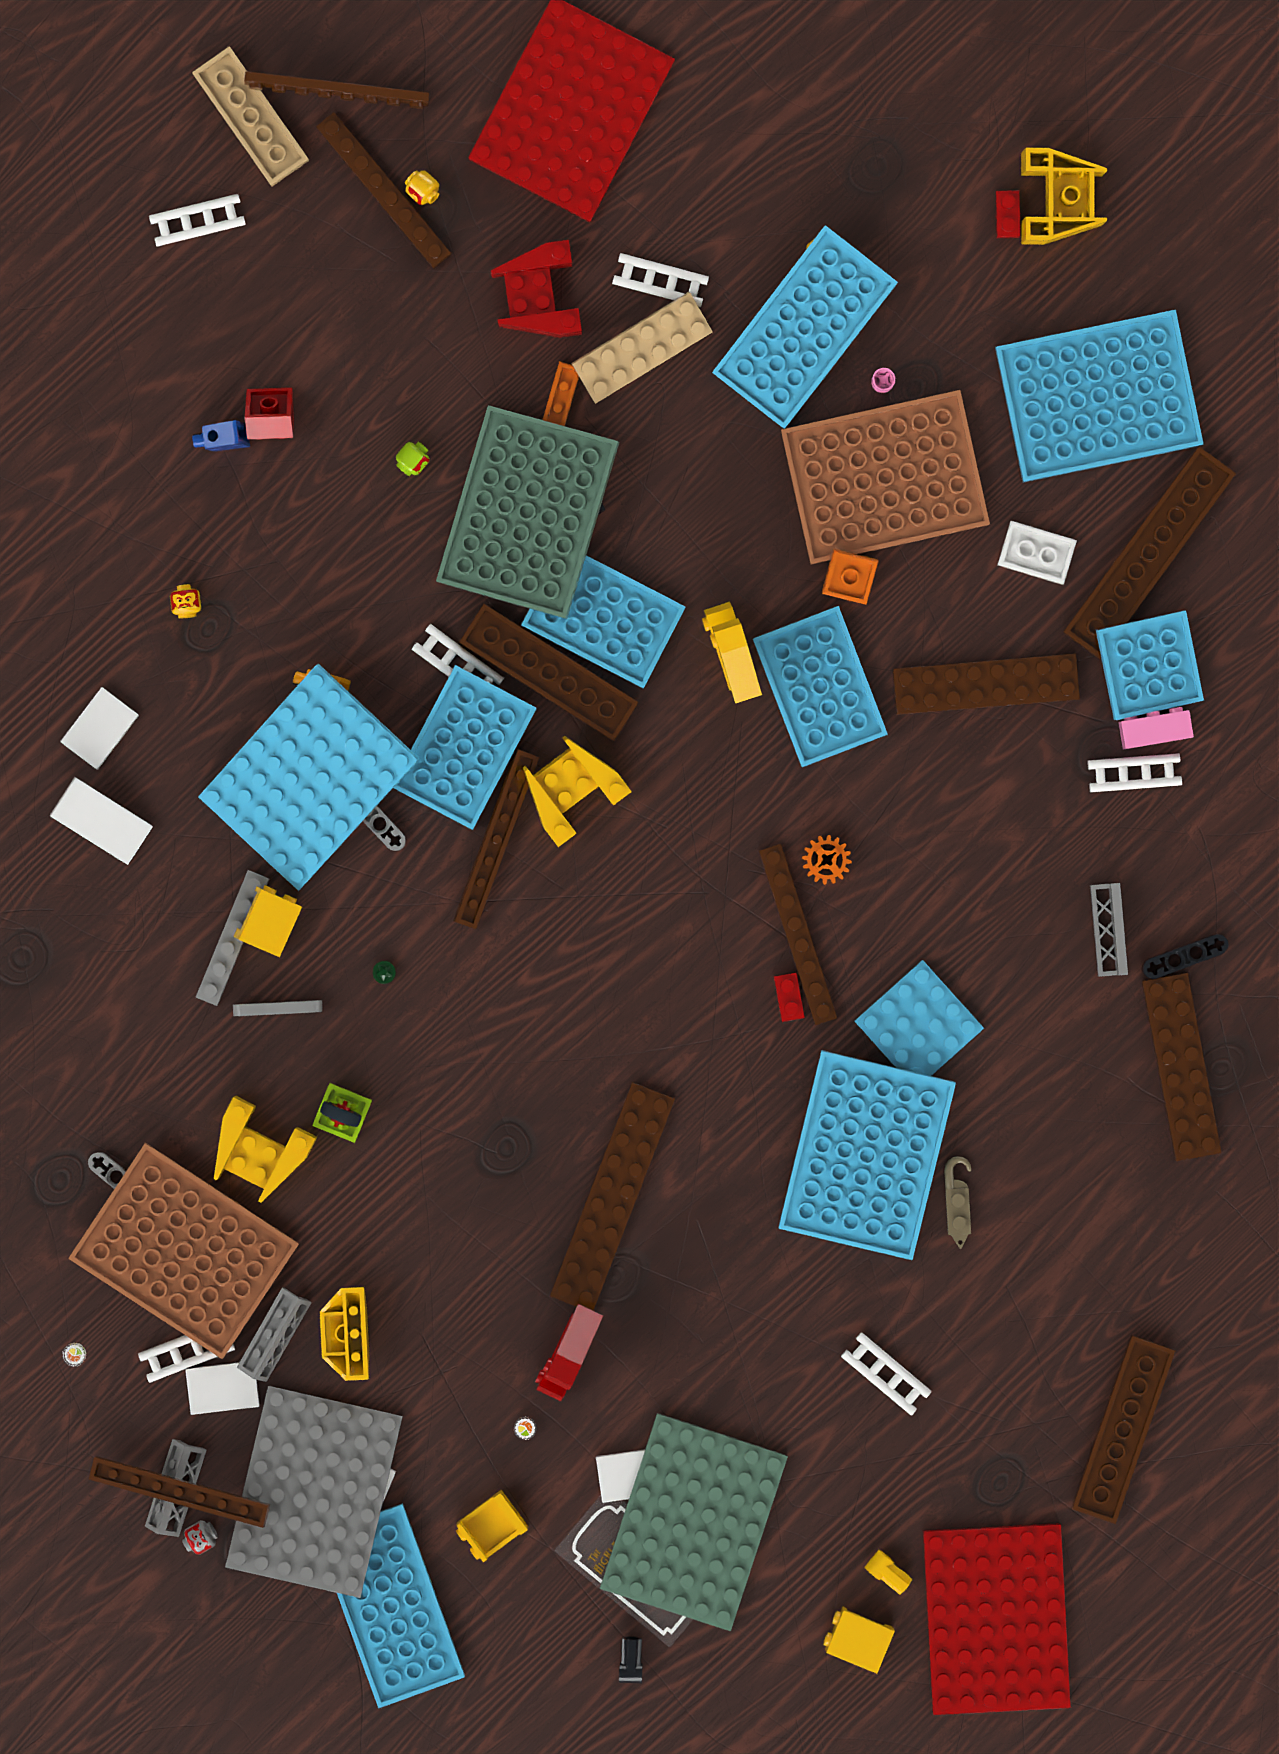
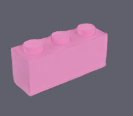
M1183 707L1169 709V714L1160 715V711L1146 713L1147 717L1138 719V716H1133L1118 722L1123 749L1194 737L1189 710L1183 711Z

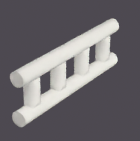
M234 194L149 215L151 224L158 223L161 233L160 237L155 238L156 246L246 225L244 216L237 217L234 204L240 203L239 195ZM225 206L228 220L215 223L212 209ZM203 212L206 225L192 228L189 215ZM180 217L184 231L170 234L167 220Z
M620 253L618 262L625 263L621 277L614 275L612 284L676 300L684 295V293L675 291L677 279L691 281L689 292L698 307H701L703 298L697 297L700 284L707 285L709 276ZM634 266L647 269L644 283L630 279ZM656 272L669 275L666 289L652 285Z
M432 624L425 630L430 634L425 644L422 646L417 642L412 648L414 652L448 677L453 670L449 664L457 654L468 662L463 668L464 670L472 673L474 668H476L486 676L483 680L491 684L495 682L500 685L504 680L501 675ZM437 641L449 648L442 659H439L430 652Z
M1180 754L1088 760V769L1096 770V783L1089 784L1090 792L1182 785V777H1174L1173 763L1180 762ZM1164 764L1165 777L1151 778L1150 765ZM1141 765L1142 779L1128 780L1127 767ZM1118 767L1119 781L1106 782L1105 768Z
M861 1332L856 1338L861 1343L853 1354L846 1350L841 1357L907 1413L913 1415L917 1408L912 1403L920 1394L927 1398L932 1391ZM867 1350L878 1357L870 1369L859 1360ZM885 1364L896 1373L888 1383L877 1375ZM902 1379L913 1387L905 1398L894 1390Z
M186 1335L138 1353L141 1362L148 1359L153 1372L146 1374L149 1383L218 1357L209 1350L204 1352L200 1344ZM191 1343L195 1356L183 1360L178 1347ZM232 1344L228 1352L235 1350L234 1344ZM170 1351L174 1364L161 1369L157 1355Z

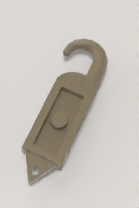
M957 1156L948 1160L945 1165V1198L948 1235H951L958 1247L962 1249L968 1235L971 1234L969 1188L964 1181L954 1179L953 1168L957 1163H962L966 1166L967 1171L970 1172L972 1169L967 1159Z

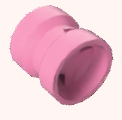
M888 368L878 369L871 380L873 389L879 393L889 392L895 383V375Z

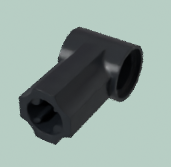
M622 1637L619 1683L642 1684V1638Z

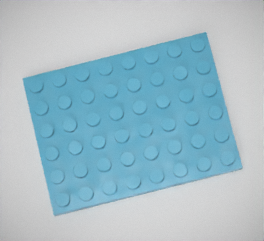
M1176 310L995 347L1023 482L1203 445Z
M317 664L198 797L299 891L420 758L321 665Z
M821 1050L778 1228L913 1260L956 1082Z

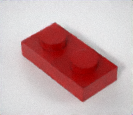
M1019 190L996 191L997 238H1020Z
M797 973L774 976L781 1021L805 1018Z

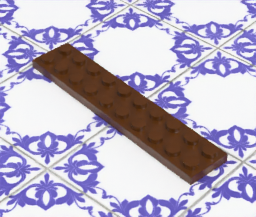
M1198 447L1063 633L1101 659L1096 630L1125 624L1129 621L1236 473L1201 447Z
M632 1082L550 1297L576 1307L580 1304L592 1311L594 1310L675 1098Z

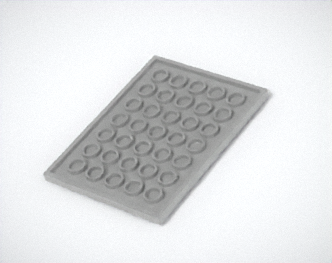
M268 1386L242 1497L271 1505L265 1527L263 1528L236 1521L225 1567L361 1598L403 1416Z

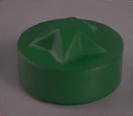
M389 961L378 962L373 968V977L381 984L390 983L396 976V969Z

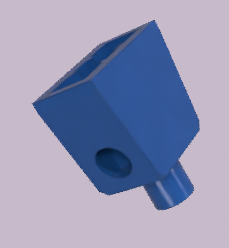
M237 420L202 426L203 433L193 434L192 436L195 448L205 447V449L210 451L250 447V441L247 439L246 425Z

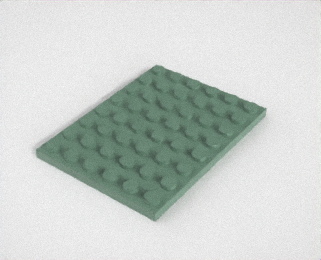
M488 405L436 582L567 619L619 442Z
M657 1413L600 1589L731 1631L788 1456Z

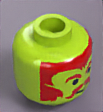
M419 441L416 444L407 442L396 455V466L408 476H411V474L419 475L430 461L429 456L426 454L429 450Z

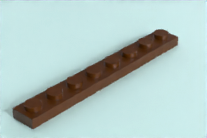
M245 71V85H249V89L262 90L263 87L272 88L273 92L278 93L293 90L297 95H308L309 92L318 93V97L331 98L332 95L341 96L342 100L347 101L362 98L366 103H377V100L387 101L386 104L391 106H400V103L409 104V107L416 109L428 106L429 101L428 92Z
M334 112L316 126L433 269L451 255V252Z
M516 749L455 914L454 922L473 929L477 928L529 787L523 767L526 766L533 775L539 757Z
M778 844L760 850L759 854L814 1023L818 1025L836 1019L837 1016L782 846Z
M98 1456L94 1457L89 1475V1480L261 1528L265 1527L271 1505Z

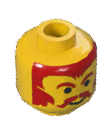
M414 171L405 182L406 193L419 205L432 204L439 196V183L427 171Z
M190 584L179 585L177 590L170 594L172 613L178 615L179 619L196 617V613L201 610L200 593L197 589H191Z

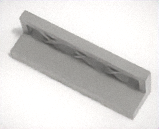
M1120 883L1090 885L1098 977L1128 975ZM1109 888V899L1103 905L1096 898V889ZM1109 903H1110V910H1109L1108 908H1106V906H1107ZM1097 904L1101 906L1099 911L1097 910ZM1103 910H1106L1111 915V922L1106 928L1098 921V916ZM1099 927L1103 929L1101 934L1099 933ZM1106 932L1113 937V945L1108 951L1100 944V939ZM1113 948H1114V956L1110 953V952L1113 950ZM1101 949L1105 952L1103 957L1101 955ZM1108 955L1115 960L1116 970L1103 971L1102 961Z
M282 1288L237 1368L253 1379L267 1382L312 1302Z
M172 1439L162 1474L181 1480L185 1475L189 1474L188 1482L196 1484L207 1450ZM190 1453H197L195 1461L189 1465ZM154 1498L145 1527L157 1534L179 1537L188 1507L180 1505L175 1508L172 1502ZM175 1518L176 1522L173 1530L166 1529L168 1522Z

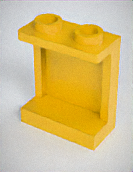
M264 885L262 889L256 886L255 891L257 894L241 929H236L234 937L280 957L302 907L296 904L297 899L285 894L282 898L275 895L277 890Z
M502 1490L459 1520L456 1525L458 1536L462 1541L467 1540L472 1546L470 1551L477 1560L481 1559L483 1562L516 1536L522 1535L528 1530L527 1523Z
M842 1607L841 1611H836L833 1617L832 1624H834L832 1633L828 1632L824 1639L823 1645L826 1646V1653L877 1674L895 1632L894 1628L887 1624L882 1625Z

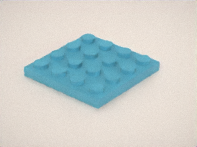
M1185 610L1096 630L1114 720L1204 700Z
M923 960L855 1020V1023L896 1068L932 1076L984 1029Z

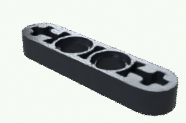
M1215 934L1145 960L1142 965V972L1146 977L1155 979L1222 955L1228 949V940L1223 935ZM1215 938L1218 941H1223L1220 951L1217 948H1212L1208 950L1211 954L1207 956V950L1203 942H1206V946H1210L1215 943ZM1193 946H1199L1202 950V956L1198 959H1193L1190 956V949ZM1172 954L1179 955L1181 959L1177 967H1172L1168 963V958ZM1163 957L1164 965L1168 969L1167 971H1164V967L1156 969L1155 975L1147 971V968L1150 967L1149 963L1153 962L1154 965L1161 964L1160 958Z

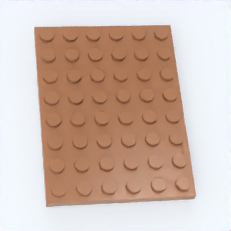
M960 390L781 430L810 565L830 561L833 549L861 554L990 525Z
M145 1143L68 1259L223 1359L299 1243Z

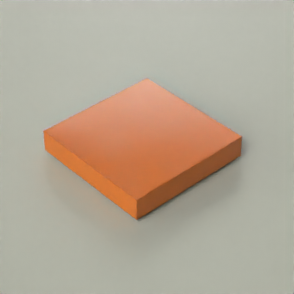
M833 549L822 594L866 605L878 565V559Z

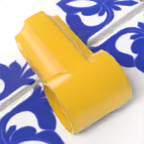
M879 1549L864 1568L875 1578L883 1580L898 1594H901L907 1589L912 1578L894 1564L895 1562Z

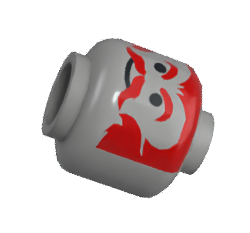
M200 1520L185 1529V1538L182 1542L188 1552L192 1550L195 1554L200 1555L216 1545L218 1535L210 1522L206 1523Z

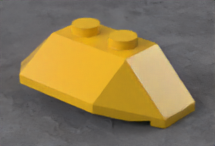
M364 1287L341 1288L320 1311L322 1358L345 1381L369 1379V1340Z

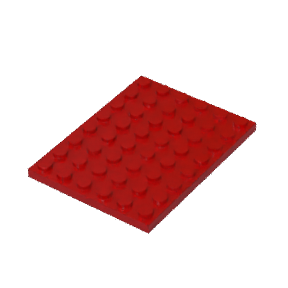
M550 0L468 159L590 223L675 59L563 0Z
M1061 1524L924 1530L923 1541L933 1715L1071 1708Z

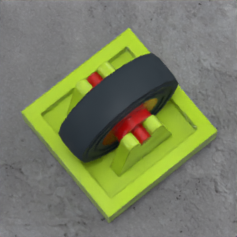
M329 1083L312 1126L355 1143L372 1099Z

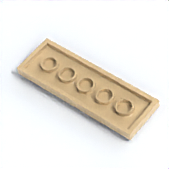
M229 46L193 71L192 74L272 187L307 163L309 159L261 90L249 89V85H245V71L247 70Z
M687 292L571 364L596 404L713 331L691 293Z

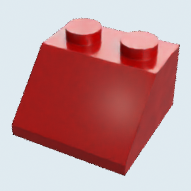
M293 388L247 389L245 406L247 439L293 438Z

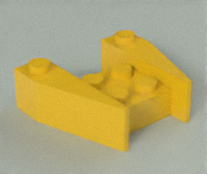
M1025 148L1021 153V176H1046V217H1025L1021 221V244L1044 245L1100 227L1107 222V218L1094 217V177H1102L1107 172V168L1050 148Z
M727 602L704 610L706 617L702 618L705 631L710 630L712 645L716 648L729 691H732L735 703L762 695L742 625L739 619H736L731 603Z
M566 736L562 738L569 746V749L536 774L532 775L526 766L523 767L541 824L558 847L577 834L563 816V813L598 786L613 805L632 792L616 770Z
M234 1096L222 1120L214 1179L218 1180L225 1169L263 1188L264 1190L258 1200L261 1203L308 1157L317 1136L296 1127L287 1145L284 1146L246 1127L256 1105L238 1096Z

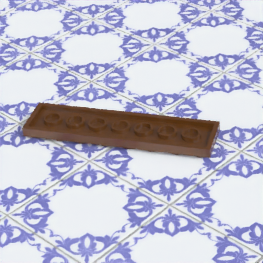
M483 604L459 642L613 741L639 703L485 604Z
M1076 654L893 669L896 715L1080 699Z
M1188 973L1142 981L1175 1161L1222 1153Z
M1131 1335L1071 1507L1073 1510L1116 1524L1175 1354L1174 1349Z

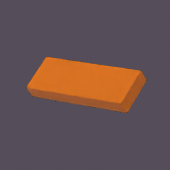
M559 361L543 421L562 426L566 424L579 379L577 372L571 364Z

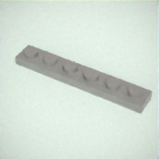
M250 870L247 871L196 998L218 1006L244 943L235 938L234 934L237 928L241 929L257 894L255 891L256 886L263 889L264 885L267 886L269 878Z

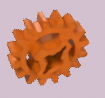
M827 835L826 840L823 841V838L818 836V843L811 840V849L804 848L808 855L802 856L803 860H807V864L803 865V868L810 869L807 873L808 877L813 874L815 875L814 882L821 878L824 885H826L827 879H830L832 884H834L835 877L842 880L843 875L841 873L843 871L849 872V869L845 866L852 863L851 860L846 859V856L850 855L851 852L844 851L847 844L839 845L838 837L831 841V836ZM829 844L833 845L835 848L831 851L824 850L821 847V845ZM813 852H815L817 863L812 866L811 857ZM835 852L830 860L832 863L830 866L824 864L818 867L823 861V854L828 856ZM841 854L842 864L839 868L836 865L837 856ZM822 869H829L833 874L822 875L818 872Z

